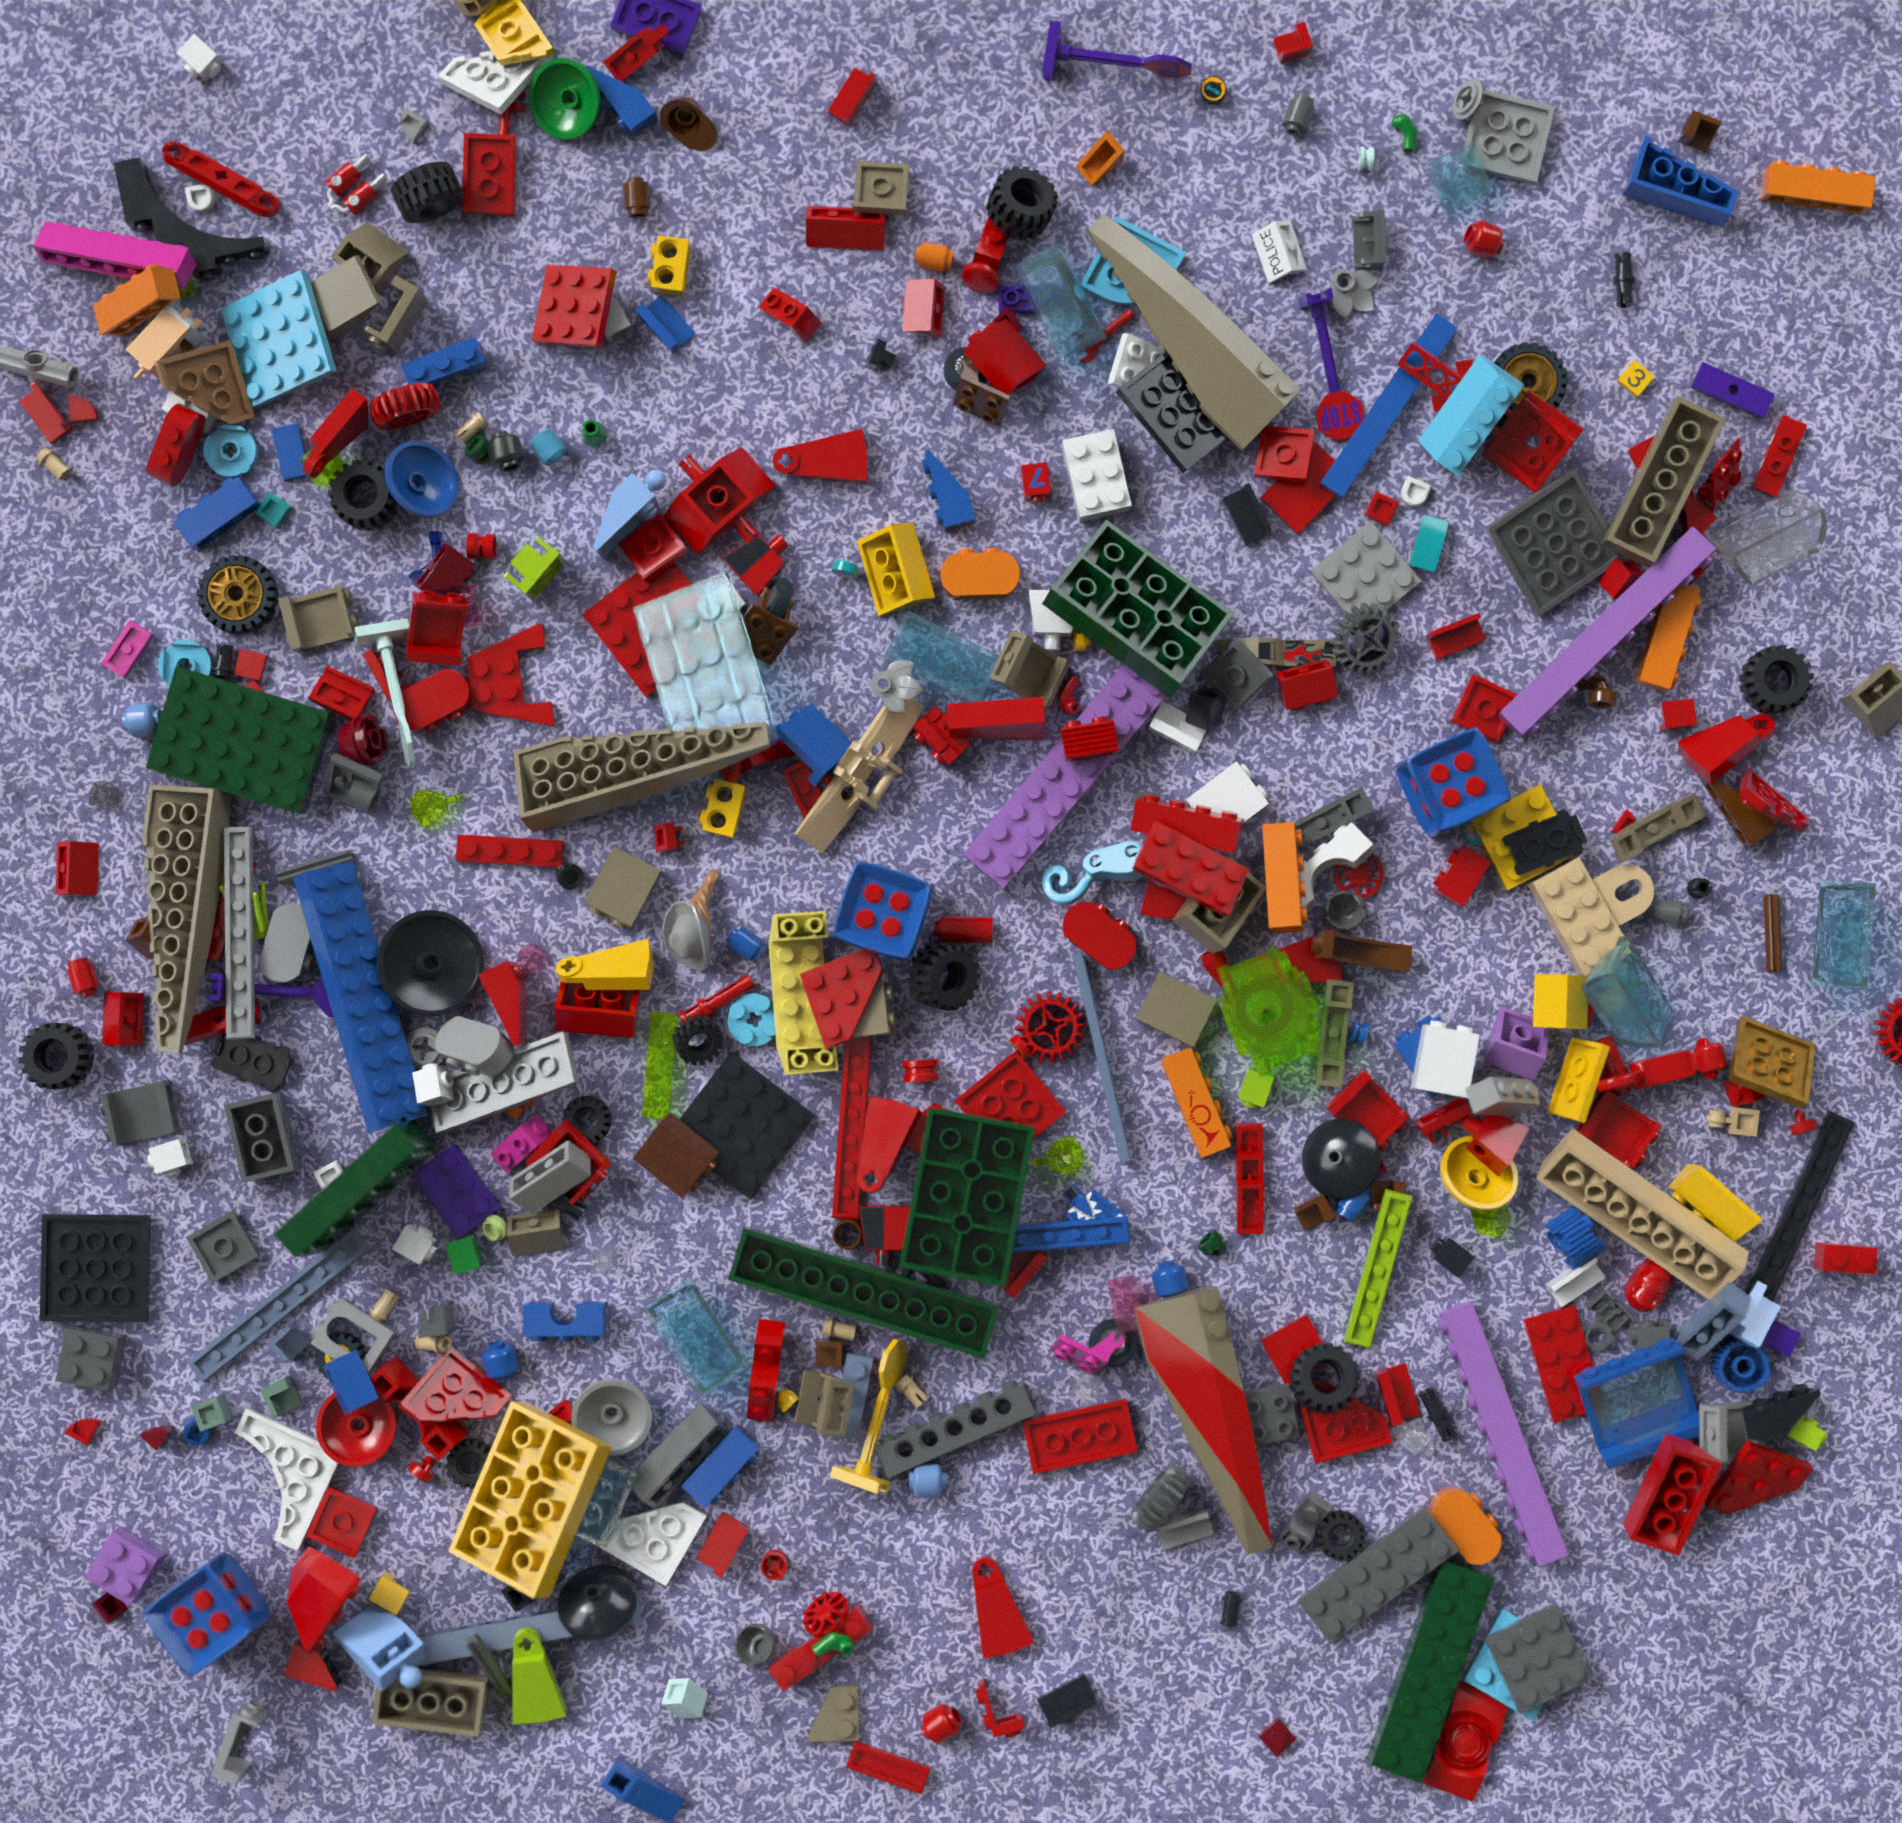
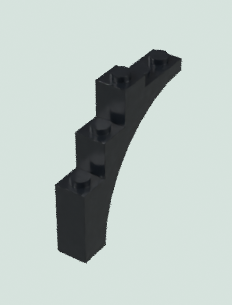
M139 157L113 163L126 224L132 230H136V232L149 231L152 229L151 226H153L156 241L189 248L197 264L192 273L196 280L199 279L202 282L214 280L216 275L222 274L220 264L232 266L238 264L241 259L259 260L265 257L264 254L271 253L269 242L263 236L251 238L220 237L202 232L183 222L163 204L151 183L146 164Z

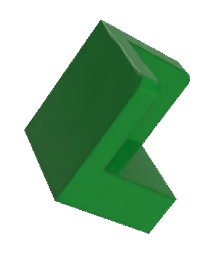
M475 1235L445 1244L454 1274L484 1265Z

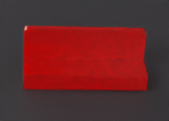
M807 206L806 246L883 250L886 214L853 212V208Z

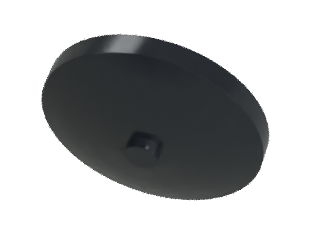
M423 910L403 917L388 929L378 948L376 970L384 992L398 1007L415 1015L435 1017L459 1009L473 997L481 983L478 975L484 972V956L477 936L465 922L446 912Z

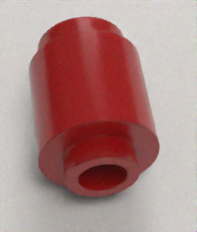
M88 957L68 962L66 972L73 994H80L81 998L96 994L95 989L99 988L100 985L93 963L89 962Z

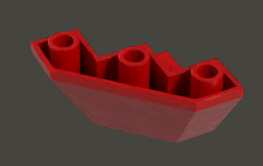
M311 1547L306 1549L291 1571L287 1596L288 1610L304 1651L307 1654H310L312 1650L319 1651L327 1640L324 1637L326 1629L330 1624L335 1627L343 1617L344 1612L341 1610L344 1607V1603L347 1599L353 1601L362 1589L359 1586L361 1577Z

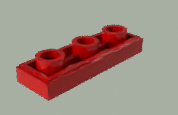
M255 996V1024H258L262 1021L259 1001ZM226 1005L193 1015L185 1045L225 1034Z

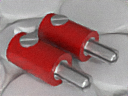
M364 154L354 164L347 161L325 181L329 186L327 196L330 202L328 206L332 210L338 209L341 212H348L350 210L356 216L379 196L376 191L388 181V178L383 173L370 184L365 180L342 200L347 208L333 205L334 200L331 192L333 191L339 197L362 177L359 171L371 161L368 155Z

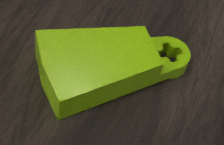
M530 1627L518 1630L513 1641V1724L541 1723L566 1717L567 1705L542 1644L541 1636L537 1630ZM523 1638H528L531 1646H526Z

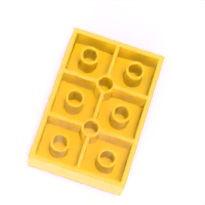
M511 1401L451 1543L449 1552L532 1598L550 1597L612 1446L528 1402Z

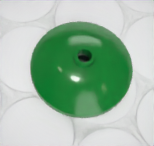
M555 58L541 65L535 72L529 87L530 109L541 129L558 139H574L586 134L595 124L600 111L601 98L598 84L589 69L582 63L570 58ZM572 94L575 95V102L571 99Z

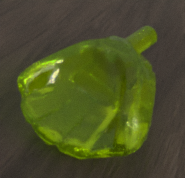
M417 790L410 800L411 813L423 828H430L444 819L448 811V804L463 800V796L460 793L446 798L444 793L438 791Z
M1067 1135L1052 1143L1047 1151L1046 1158L1031 1160V1165L1034 1167L1048 1164L1049 1168L1056 1172L1075 1175L1083 1166V1150L1074 1136Z

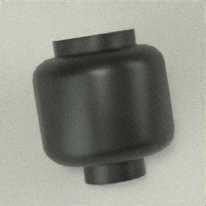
M499 431L493 434V439L487 444L488 454L495 468L501 469L502 472H510L521 466L525 454L517 435L508 434V431Z

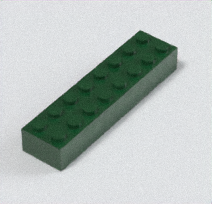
M1451 1559L1445 1560L1434 1568L1367 1755V1759L1372 1766L1422 1784L1494 1582V1578L1490 1574Z

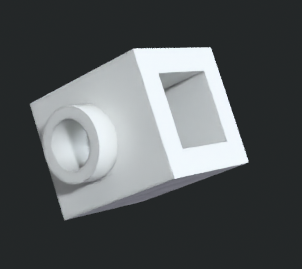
M195 34L177 51L178 56L186 64L183 68L195 79L200 76L206 82L209 78H214L221 70L222 60Z
M432 1063L422 1066V1070L412 1073L417 1103L433 1107L454 1100L452 1090L453 1078L449 1069Z
M186 1138L177 1139L148 1149L150 1153L147 1156L150 1168L155 1170L156 1174L165 1173L166 1177L181 1173L180 1167L193 1164Z
M409 1224L404 1227L392 1249L421 1265L426 1260L430 1262L438 1249L434 1246L437 1239L432 1237L434 1233L423 1226L416 1228Z

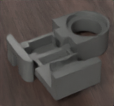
M1602 1288L1584 1303L1588 1310L1592 1308L1597 1313L1595 1316L1597 1319H1601V1322L1596 1320L1586 1329L1584 1333L1586 1344L1593 1350H1603L1616 1339L1613 1334L1628 1320L1631 1322L1635 1321L1634 1316L1624 1305L1615 1303ZM1599 1330L1603 1333V1342L1597 1346L1592 1345L1589 1339L1590 1334L1593 1331Z

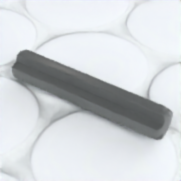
M350 850L341 851L278 870L276 877L279 884L284 885L294 882L293 878L303 872L324 867L328 868L350 861L354 862V857Z
M478 1634L469 1636L466 1639V1646L500 1697L510 1695L512 1693V1685Z

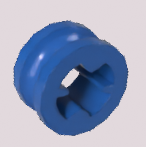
M1356 1020L1349 1037V1042L1353 1043L1356 1041L1359 1046H1362L1368 1034L1369 1024L1365 1023L1362 1025L1359 1020Z

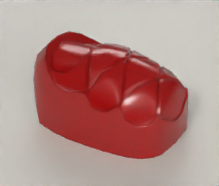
M1646 1258L1632 1273L1624 1287V1294L1628 1304L1639 1312H1649L1655 1309L1667 1295L1675 1276L1650 1258Z

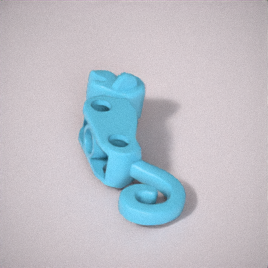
M1126 841L1092 851L1083 860V868L1086 871L1085 875L1073 890L1065 894H1059L1054 891L1053 879L1060 877L1059 886L1062 889H1067L1070 886L1071 876L1063 866H1051L1046 869L1042 876L1043 891L1052 902L1058 905H1070L1081 899L1094 881L1100 882L1106 879L1136 881L1145 876L1131 869L1141 845L1135 841ZM1131 846L1137 847V848H1131V849H1128V850H1127V848H1129V847H1131ZM1099 856L1098 859H1096L1095 861L1091 862V859H1092L1093 857ZM1154 881L1160 887H1165L1162 884Z

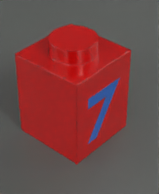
M1047 462L1021 465L1024 501L1030 500V504L1046 502V498L1051 497Z

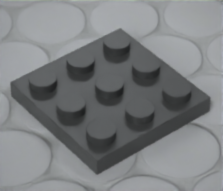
M1556 1603L1483 1637L1520 1714L1592 1679Z

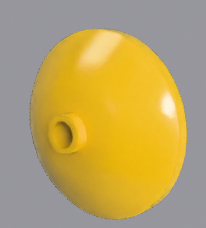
M1472 1136L1455 1140L1445 1150L1440 1163L1442 1181L1448 1192L1458 1202L1475 1210L1491 1211L1507 1204L1515 1194L1518 1186V1172L1513 1159L1501 1175L1497 1176L1467 1150L1466 1146Z

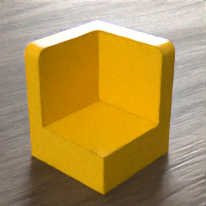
M386 1571L381 1576L368 1600L397 1615L403 1608V1603L410 1591L394 1582L396 1576Z

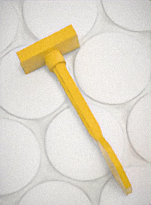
M893 1339L883 1353L878 1370L880 1386L882 1388L878 1394L861 1457L857 1460L855 1469L846 1466H833L830 1475L832 1478L879 1494V1491L888 1493L890 1482L870 1475L873 1466L871 1462L889 1402L890 1390L901 1377L908 1357L905 1340Z

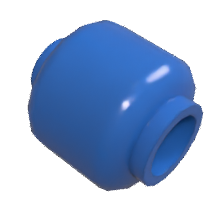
M1173 1260L1158 1263L1159 1268L1155 1269L1151 1274L1155 1293L1158 1297H1163V1299L1184 1293L1189 1289L1184 1266L1174 1264Z
M503 1340L489 1343L488 1349L481 1355L487 1377L494 1379L495 1382L512 1379L520 1367L515 1347L512 1344H504Z

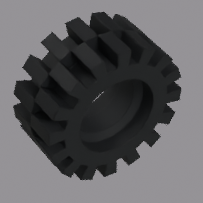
M695 1014V1019H692L691 1015L687 1016L688 1021L684 1022L681 1020L679 1022L681 1027L676 1026L674 1028L676 1034H672L673 1044L678 1055L685 1063L691 1062L693 1066H697V1061H699L701 1066L705 1065L704 1060L706 1059L712 1062V1055L718 1057L720 1054L718 1049H723L722 1042H724V1038L718 1025L705 1014L703 1018L700 1014ZM707 1034V1039L698 1046L689 1045L690 1039L695 1035Z
M582 1096L568 1104V1107L563 1112L562 1122L566 1119L589 1142L595 1143L608 1134V1130L612 1125V1113H610V1108L603 1100L595 1096ZM585 1109L592 1110L597 1115V1124L591 1130L582 1129L577 1122L579 1113Z
M477 1438L464 1439L449 1451L450 1453L446 1458L447 1464L445 1467L449 1471L448 1477H452L453 1483L455 1485L460 1484L461 1488L469 1487V1489H474L492 1447L490 1445L487 1446L485 1441H479ZM473 1453L480 1458L481 1467L478 1472L467 1473L462 1468L461 1460L465 1454Z
M1338 1510L1337 1512L1330 1511L1317 1526V1531H1315L1317 1544L1329 1558L1331 1557L1336 1561H1339V1559L1348 1561V1558L1352 1557L1353 1559L1357 1557L1355 1554L1357 1552L1361 1553L1363 1550L1361 1547L1365 1545L1366 1540L1364 1536H1366L1362 1523L1352 1513L1344 1512L1343 1510ZM1343 1525L1350 1530V1540L1344 1545H1336L1331 1541L1330 1534L1336 1526Z

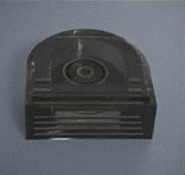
M108 781L96 782L90 790L88 805L117 809L119 796L117 787Z

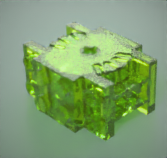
M1277 945L1268 948L1267 952L1230 967H1227L1226 964L1217 968L1226 993L1216 996L1239 1056L1250 1053L1259 1077L1268 1074L1269 1069L1305 1055L1313 1057L1320 1054L1317 1046L1321 1044L1315 1027L1320 1026L1318 1017L1322 1016L1314 995L1310 997L1308 993L1312 992V988L1305 972L1299 973L1296 966L1291 967L1285 950L1280 952Z

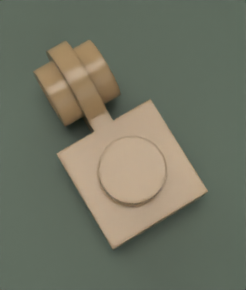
M1731 1106L1730 1116L1726 1117V1111L1710 1109L1709 1114H1706V1120H1708V1126L1724 1128V1124L1729 1123L1728 1133L1757 1137L1760 1110Z

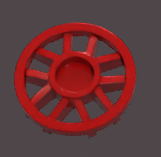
M1371 854L1366 865L1360 864L1356 869L1353 867L1348 869L1344 865H1335L1334 881L1340 891H1346L1347 888L1354 884L1356 895H1359L1358 885L1363 884L1366 893L1359 896L1366 898L1374 894L1381 886L1383 867L1379 859L1374 854ZM1372 859L1378 869H1368ZM1340 867L1347 874L1338 879V869ZM1369 872H1379L1378 880L1369 878ZM1348 877L1350 883L1342 887L1339 881ZM1367 881L1376 883L1374 888L1370 891L1368 888Z
M823 1591V1595L818 1598L814 1596V1601L807 1610L803 1611L804 1620H802L804 1628L811 1636L817 1638L825 1637L829 1633H835L845 1623L849 1614V1602L839 1591L829 1593ZM836 1617H840L838 1622L835 1621ZM828 1625H833V1627L827 1630Z

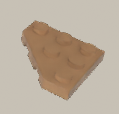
M231 340L154 361L162 388L225 424L231 425L255 417Z

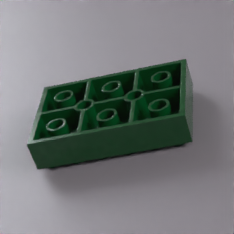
M1108 520L1104 521L1052 586L1042 605L1170 699L1234 614Z
M176 666L146 768L297 814H306L335 713Z
M929 1107L899 1267L1006 1287L1035 1127Z
M416 1120L395 1123L273 1235L294 1258L301 1256L306 1258L309 1255L312 1256L315 1253L318 1254L321 1251H326L335 1243L333 1239L335 1235L344 1234L355 1225L353 1219L367 1214L375 1206L373 1204L375 1199L378 1200L381 1197L387 1196L395 1188L392 1185L395 1181L404 1180L415 1170L412 1167L415 1163L424 1162L434 1153L432 1147L437 1143Z

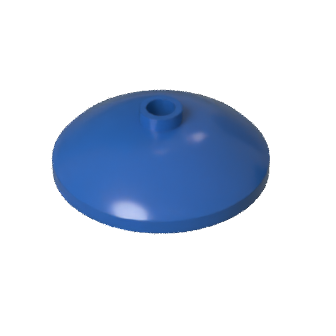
M413 440L400 444L388 456L385 464V480L391 495L400 506L410 513L422 517L441 515L453 506L459 493V479L453 463L443 451L430 443Z

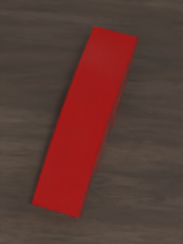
M1235 1123L1237 1234H1263L1264 1155L1262 1123Z

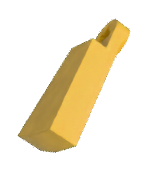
M644 939L578 957H566L557 963L556 972L560 981L564 983H583L586 990H650L654 972L653 951L649 939Z

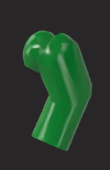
M1403 113L1395 115L1391 123L1393 128L1396 130L1400 129L1404 134L1402 151L1414 152L1417 127L1408 115Z
M833 1632L821 1639L812 1648L820 1658L831 1649L840 1651L843 1655H848L853 1651L854 1646L849 1636Z

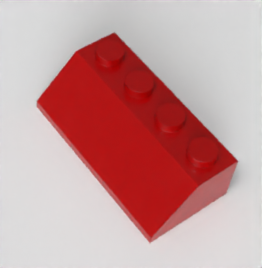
M1665 1433L1623 1522L1629 1539L1679 1556L1722 1467V1462L1691 1441Z

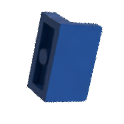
M658 296L647 307L641 304L635 310L637 316L672 354L695 335L694 330L663 296Z
M356 1350L323 1366L345 1416L378 1398Z

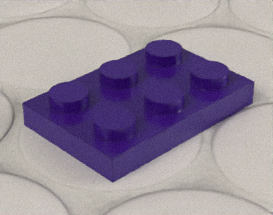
M620 0L610 27L611 30L633 37L639 31L645 30L649 26L654 31L658 26L665 23L671 33L661 40V43L664 45L662 48L684 56L703 8L701 4L690 0Z
M455 1143L411 1175L457 1239L463 1237L502 1207Z

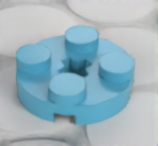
M225 424L218 427V430L214 431L212 435L209 434L204 443L203 453L211 469L226 478L241 477L252 471L258 459V446L255 438L241 426ZM230 445H234V448L237 450V454L232 458H229V455L224 453L225 449L230 448Z
M192 640L173 642L159 657V675L170 687L175 667H179L180 664H184L185 659H189V663L192 664V669L190 670L212 676L213 660L208 650Z
M757 993L746 994L738 998L730 1007L728 1015V1027L733 1037L740 1043L749 1046H760L770 1042L776 1035L773 1001L767 996ZM755 1012L756 1016L761 1015L762 1020L758 1022L759 1026L754 1028L753 1024L747 1023V1019L750 1018V1013Z

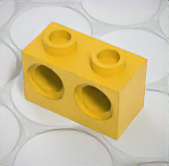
M658 235L657 244L653 243L651 247V259H654L653 269H649L647 284L651 285L653 293L678 297L685 296L691 252L689 239ZM667 249L677 250L673 258L664 257V252ZM663 275H672V282L662 284L660 279Z
M714 778L713 784L709 783L705 799H709L707 810L702 809L699 824L703 825L702 830L735 839L747 787ZM725 788L732 791L731 800L728 802L719 801V792ZM717 814H723L726 818V823L721 828H715L712 825V819Z

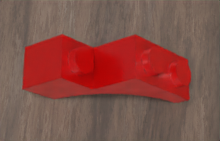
M1692 490L1679 513L1682 536L1692 526L1702 535L1717 519L1713 514L1712 508L1705 502L1700 503L1693 496L1694 492ZM1711 563L1703 570L1698 567L1692 573L1695 578L1688 585L1694 583Z
M759 1319L748 1389L747 1419L773 1422L785 1322Z

